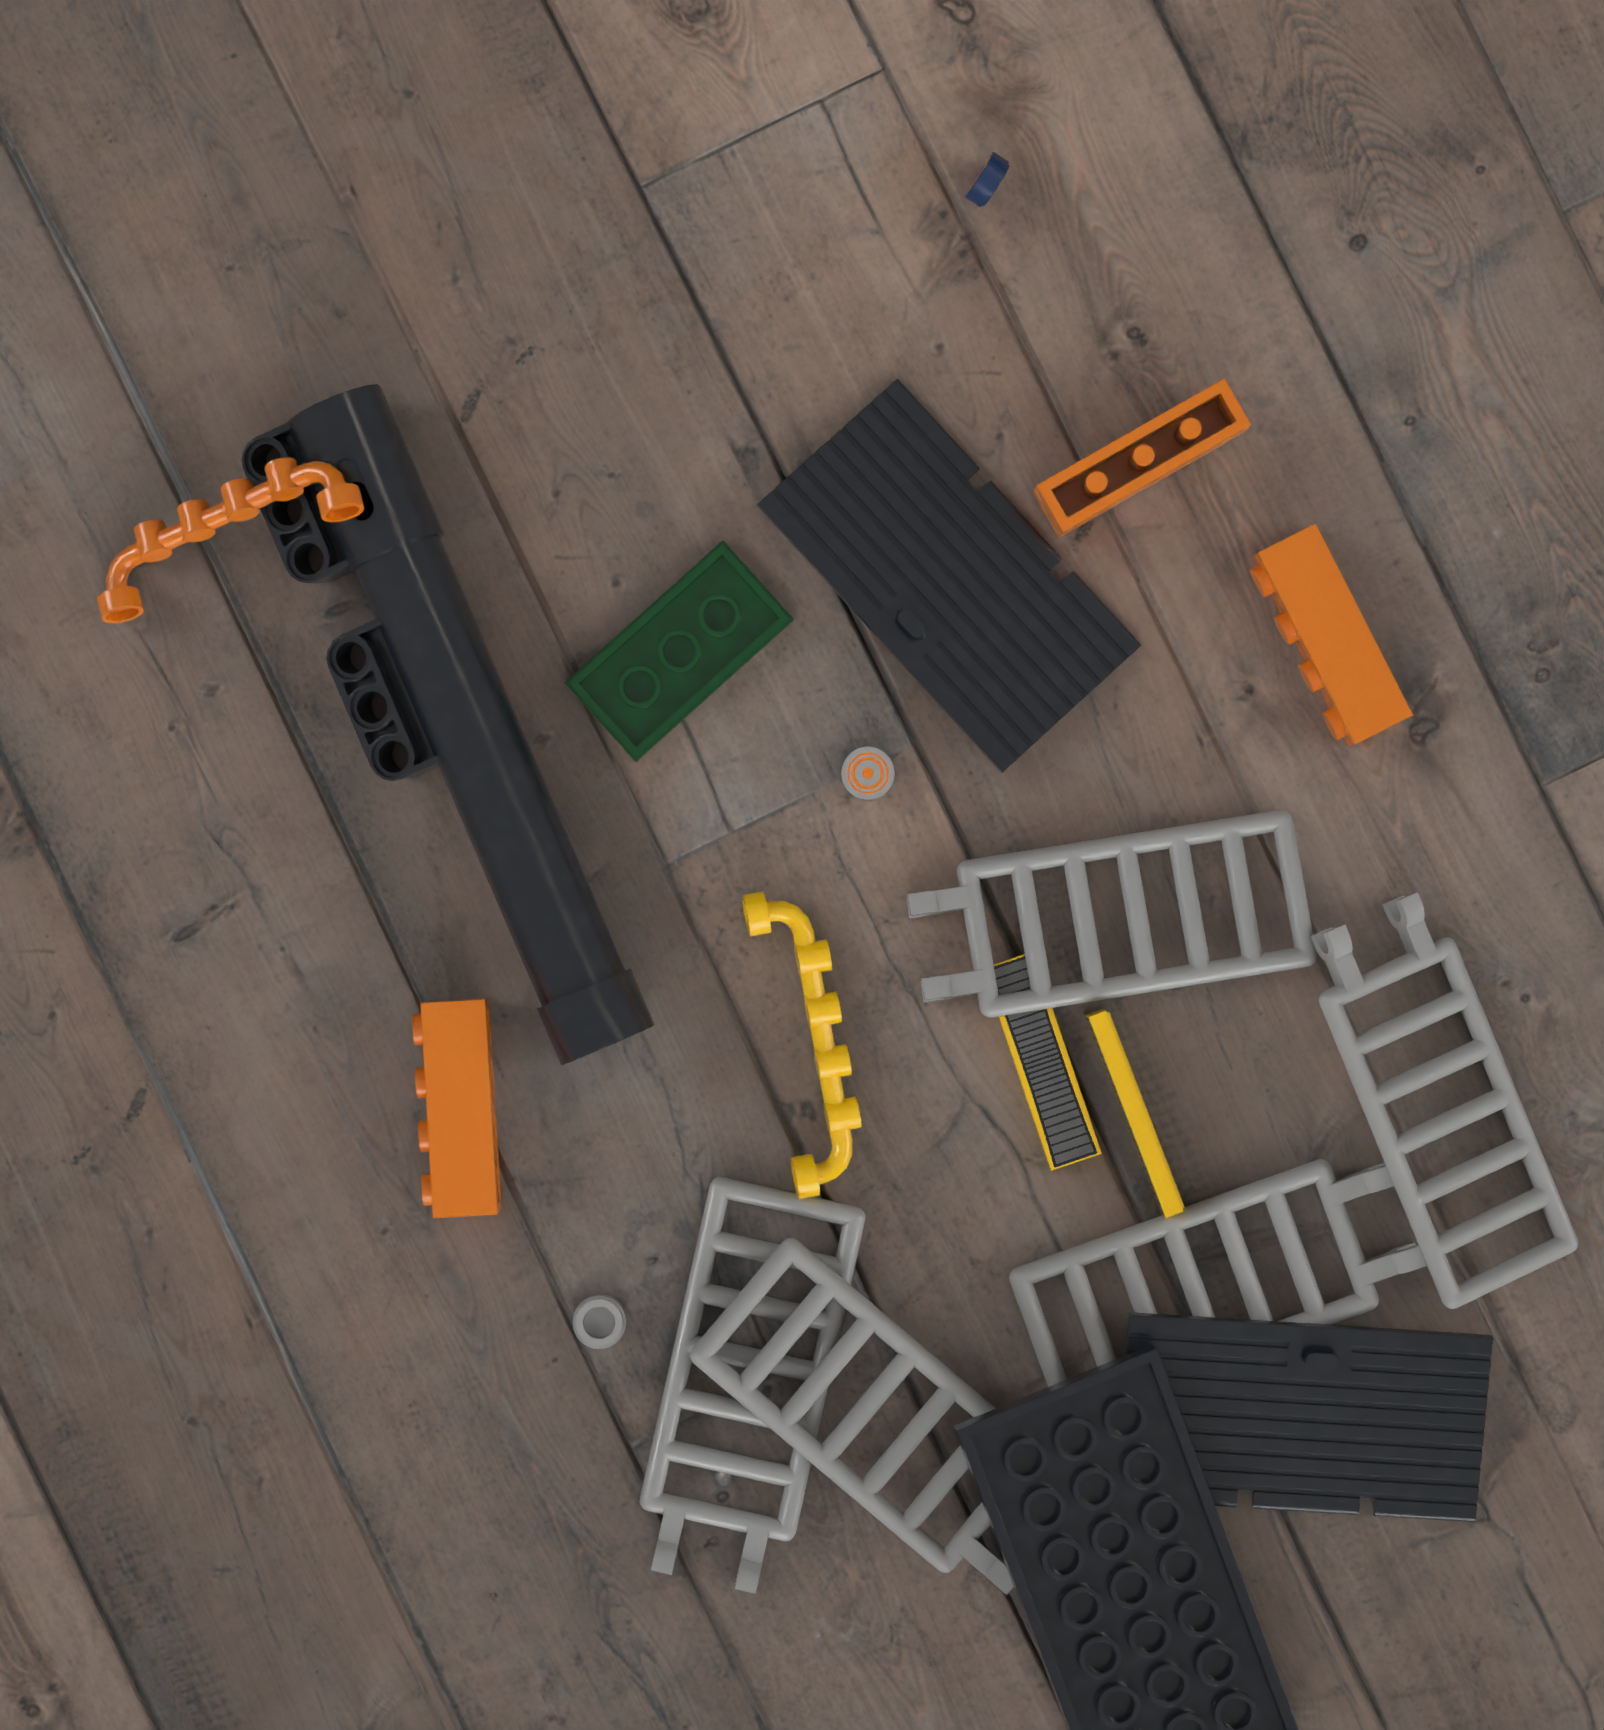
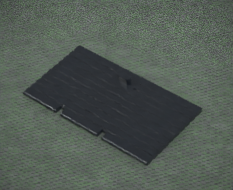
M896 379L772 492L764 497L757 504V507L991 763L1003 773L1132 655L1141 644L1074 571L1063 581L1059 582L1050 570L1062 560L1061 556L992 481L988 482L978 492L971 486L968 480L980 468L901 381Z
M1129 1312L1125 1355L1149 1345L1157 1348L1215 1506L1237 1507L1238 1490L1253 1491V1509L1359 1515L1360 1498H1374V1516L1463 1522L1476 1521L1485 1413L1487 1409V1393L1493 1347L1492 1335Z

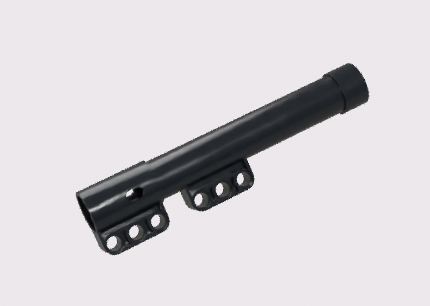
M379 384L366 385L334 395L299 412L287 423L252 439L244 448L241 461L247 479L252 481L253 487L268 481L264 467L267 464V455L273 447L277 448L281 458H294L297 466L313 461L329 463L341 472L346 483L359 486L364 511L360 515L346 521L326 522L322 520L316 499L317 494L325 489L321 483H314L304 487L303 494L297 497L302 504L303 510L302 516L296 523L292 522L288 516L287 508L290 500L274 501L260 508L286 570L297 581L303 583H326L335 581L350 573L357 574L375 620L344 633L332 641L326 656L329 671L369 764L376 775L384 780L396 781L419 776L437 767L440 768L541 1003V1007L537 1008L560 1064L564 1065L654 1026V1021L631 968L625 970L440 539L444 532ZM315 545L321 549L324 557L323 566L317 573L312 570L308 561L309 552ZM356 643L362 646L366 654V663L360 671L354 668L350 659L351 650ZM377 692L385 698L388 707L387 713L382 720L374 715L371 708L372 698ZM397 742L402 743L408 751V763L404 769L399 768L393 761L392 750Z

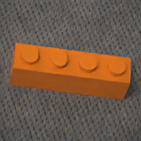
M1224 378L1039 483L1034 488L1033 494L1058 538L1243 434L1251 426V423Z
M1316 523L1252 556L1256 565L1250 569L1252 579L1264 598L1271 595L1280 612L1279 615L1274 617L1276 626L1286 644L1291 645L1295 643L1303 657L1304 662L1298 664L1300 673L1312 693L1320 691L1328 707V710L1322 712L1335 740L1338 741L1344 738L1347 746L1355 745L1413 716Z
M490 998L422 1002L421 1013H414L412 1016L414 1045H423L424 1067H416L415 1070L417 1098L426 1099L427 1120H419L418 1124L420 1152H429L430 1173L422 1174L421 1178L423 1205H432L433 1218L497 1215L502 1210Z

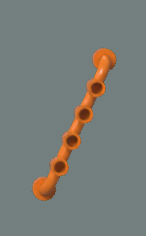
M279 458L265 465L264 469L268 480L255 487H253L252 481L246 478L234 479L224 483L220 488L223 502L215 506L209 507L208 501L204 499L189 500L180 504L177 507L180 522L166 528V524L162 520H148L139 523L133 529L136 543L127 546L116 555L107 572L106 591L97 597L102 621L106 623H123L143 614L144 608L139 589L127 586L128 576L136 566L144 562L164 560L172 555V549L187 542L207 540L215 535V529L227 523L250 520L259 514L260 508L274 501L295 499L303 494L304 487L314 483H321L325 488L316 496L322 520L326 522H341L352 519L364 511L359 486L346 483L341 472L329 463L313 461L297 466L294 458Z

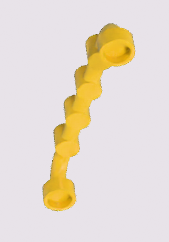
M764 891L743 894L742 906L749 937L771 933L770 922L773 921L787 924L793 934L795 958L803 987L805 1012L813 1041L815 1065L821 1084L824 1114L830 1133L832 1151L829 1157L820 1163L815 1164L812 1154L791 1157L790 1162L798 1199L820 1196L819 1185L836 1179L847 1168L852 1157L853 1140L851 1129L861 1128L862 1126L857 1099L855 1096L844 1097L841 1077L852 1075L849 1052L846 1044L835 1046L831 1025L842 1023L838 995L836 991L825 993L821 972L832 970L828 942L826 939L815 941L814 930L810 920L798 906L787 901H766Z

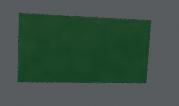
M722 540L573 674L565 684L637 763L794 621V618Z

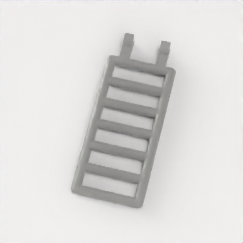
M1286 810L1268 811L961 861L957 866L959 887L907 894L906 897L909 919L963 910L973 967L971 972L922 978L920 987L923 1003L977 994L979 1009L988 1018L1312 966L1317 959V952L1310 935H1313L1293 818ZM1274 832L1294 947L1262 952L1242 837ZM1221 841L1241 956L1210 961L1190 845ZM1169 849L1189 964L1157 969L1137 854ZM1116 857L1136 973L1104 978L1085 862ZM1064 866L1083 981L1051 986L1032 871ZM1011 874L1030 990L999 995L980 879Z
M1418 892L1406 897L1404 895L1382 904L1389 921L1398 930L1407 953L1362 974L1352 953V941L1346 924L1335 928H1326L1310 935L1317 953L1325 961L1335 985L1320 994V1007L1440 1299L1445 1307L1456 1309L1574 1252L1579 1243L1454 939L1449 937H1442L1436 941L1432 940L1424 921V907ZM1441 962L1452 992L1355 1035L1343 1005ZM1461 1011L1473 1041L1377 1085L1375 1084L1364 1057L1365 1054ZM1478 1061H1482L1493 1088L1492 1091L1396 1135L1385 1104ZM1502 1110L1513 1140L1419 1184L1416 1183L1405 1154ZM1522 1159L1534 1189L1437 1234L1425 1204ZM1542 1208L1554 1238L1461 1283H1457L1447 1259V1253Z
M1317 1159L1183 1208L1184 1212L1165 1218L1161 1215L1012 1269L1009 1274V1281L1047 1386L1062 1382L1067 1379L1033 1284L1064 1273L1098 1367L1117 1359L1084 1265L1114 1255L1134 1312L1157 1314L1134 1248L1164 1237L1192 1316L1215 1317L1184 1231L1213 1219L1218 1228L1250 1320L1274 1321L1234 1213L1265 1201L1304 1312L1282 1319L1280 1322L1332 1325L1375 1309L1379 1304V1296L1374 1285L1375 1282L1427 1266L1419 1245H1416L1414 1241L1365 1260L1345 1202L1393 1187L1394 1184L1385 1162L1372 1165L1336 1180L1331 1164L1325 1159ZM1314 1183L1355 1293L1324 1304L1285 1196L1286 1193Z
M718 1176L709 1185L639 1503L646 1511L663 1514L651 1567L652 1571L672 1575L684 1519L746 1533L735 1581V1589L756 1594L768 1538L790 1541L795 1537L811 1463L794 1448L788 1466L675 1440L681 1409L769 1428L734 1398L686 1388L692 1364L690 1352L702 1338V1336H698L704 1305L707 1304L726 1309L741 1291L710 1283L716 1252L765 1263L780 1245L721 1231L727 1202L732 1200L842 1225L836 1257L817 1252L813 1253L850 1285L853 1279L866 1215L861 1208L816 1197L798 1199L797 1193ZM791 1264L790 1267H789V1268H791V1269L799 1270V1269H798L795 1265H793V1264ZM764 1296L750 1314L785 1322L800 1303ZM832 1299L809 1326L810 1328L819 1329L812 1361L785 1355L770 1374L805 1381L839 1341L846 1309L835 1299ZM725 1342L716 1355L727 1364L746 1368L761 1349ZM828 1387L798 1422L815 1439L818 1436ZM669 1462H677L784 1486L778 1518L663 1493Z
M795 1238L785 1239L690 1352L691 1361L942 1573L951 1572L962 1558H965L1007 1595L1014 1586L1005 1562L978 1540L990 1526L982 1502L945 1547L920 1527L969 1468L961 1446L956 1449L904 1513L879 1493L954 1402L973 1417L996 1408ZM793 1264L815 1282L816 1286L740 1375L717 1356L716 1353L790 1265ZM832 1299H835L854 1315L857 1320L784 1407L780 1409L757 1388ZM875 1333L898 1354L821 1444L802 1428L798 1422L869 1337ZM915 1367L933 1382L938 1389L862 1478L838 1457Z

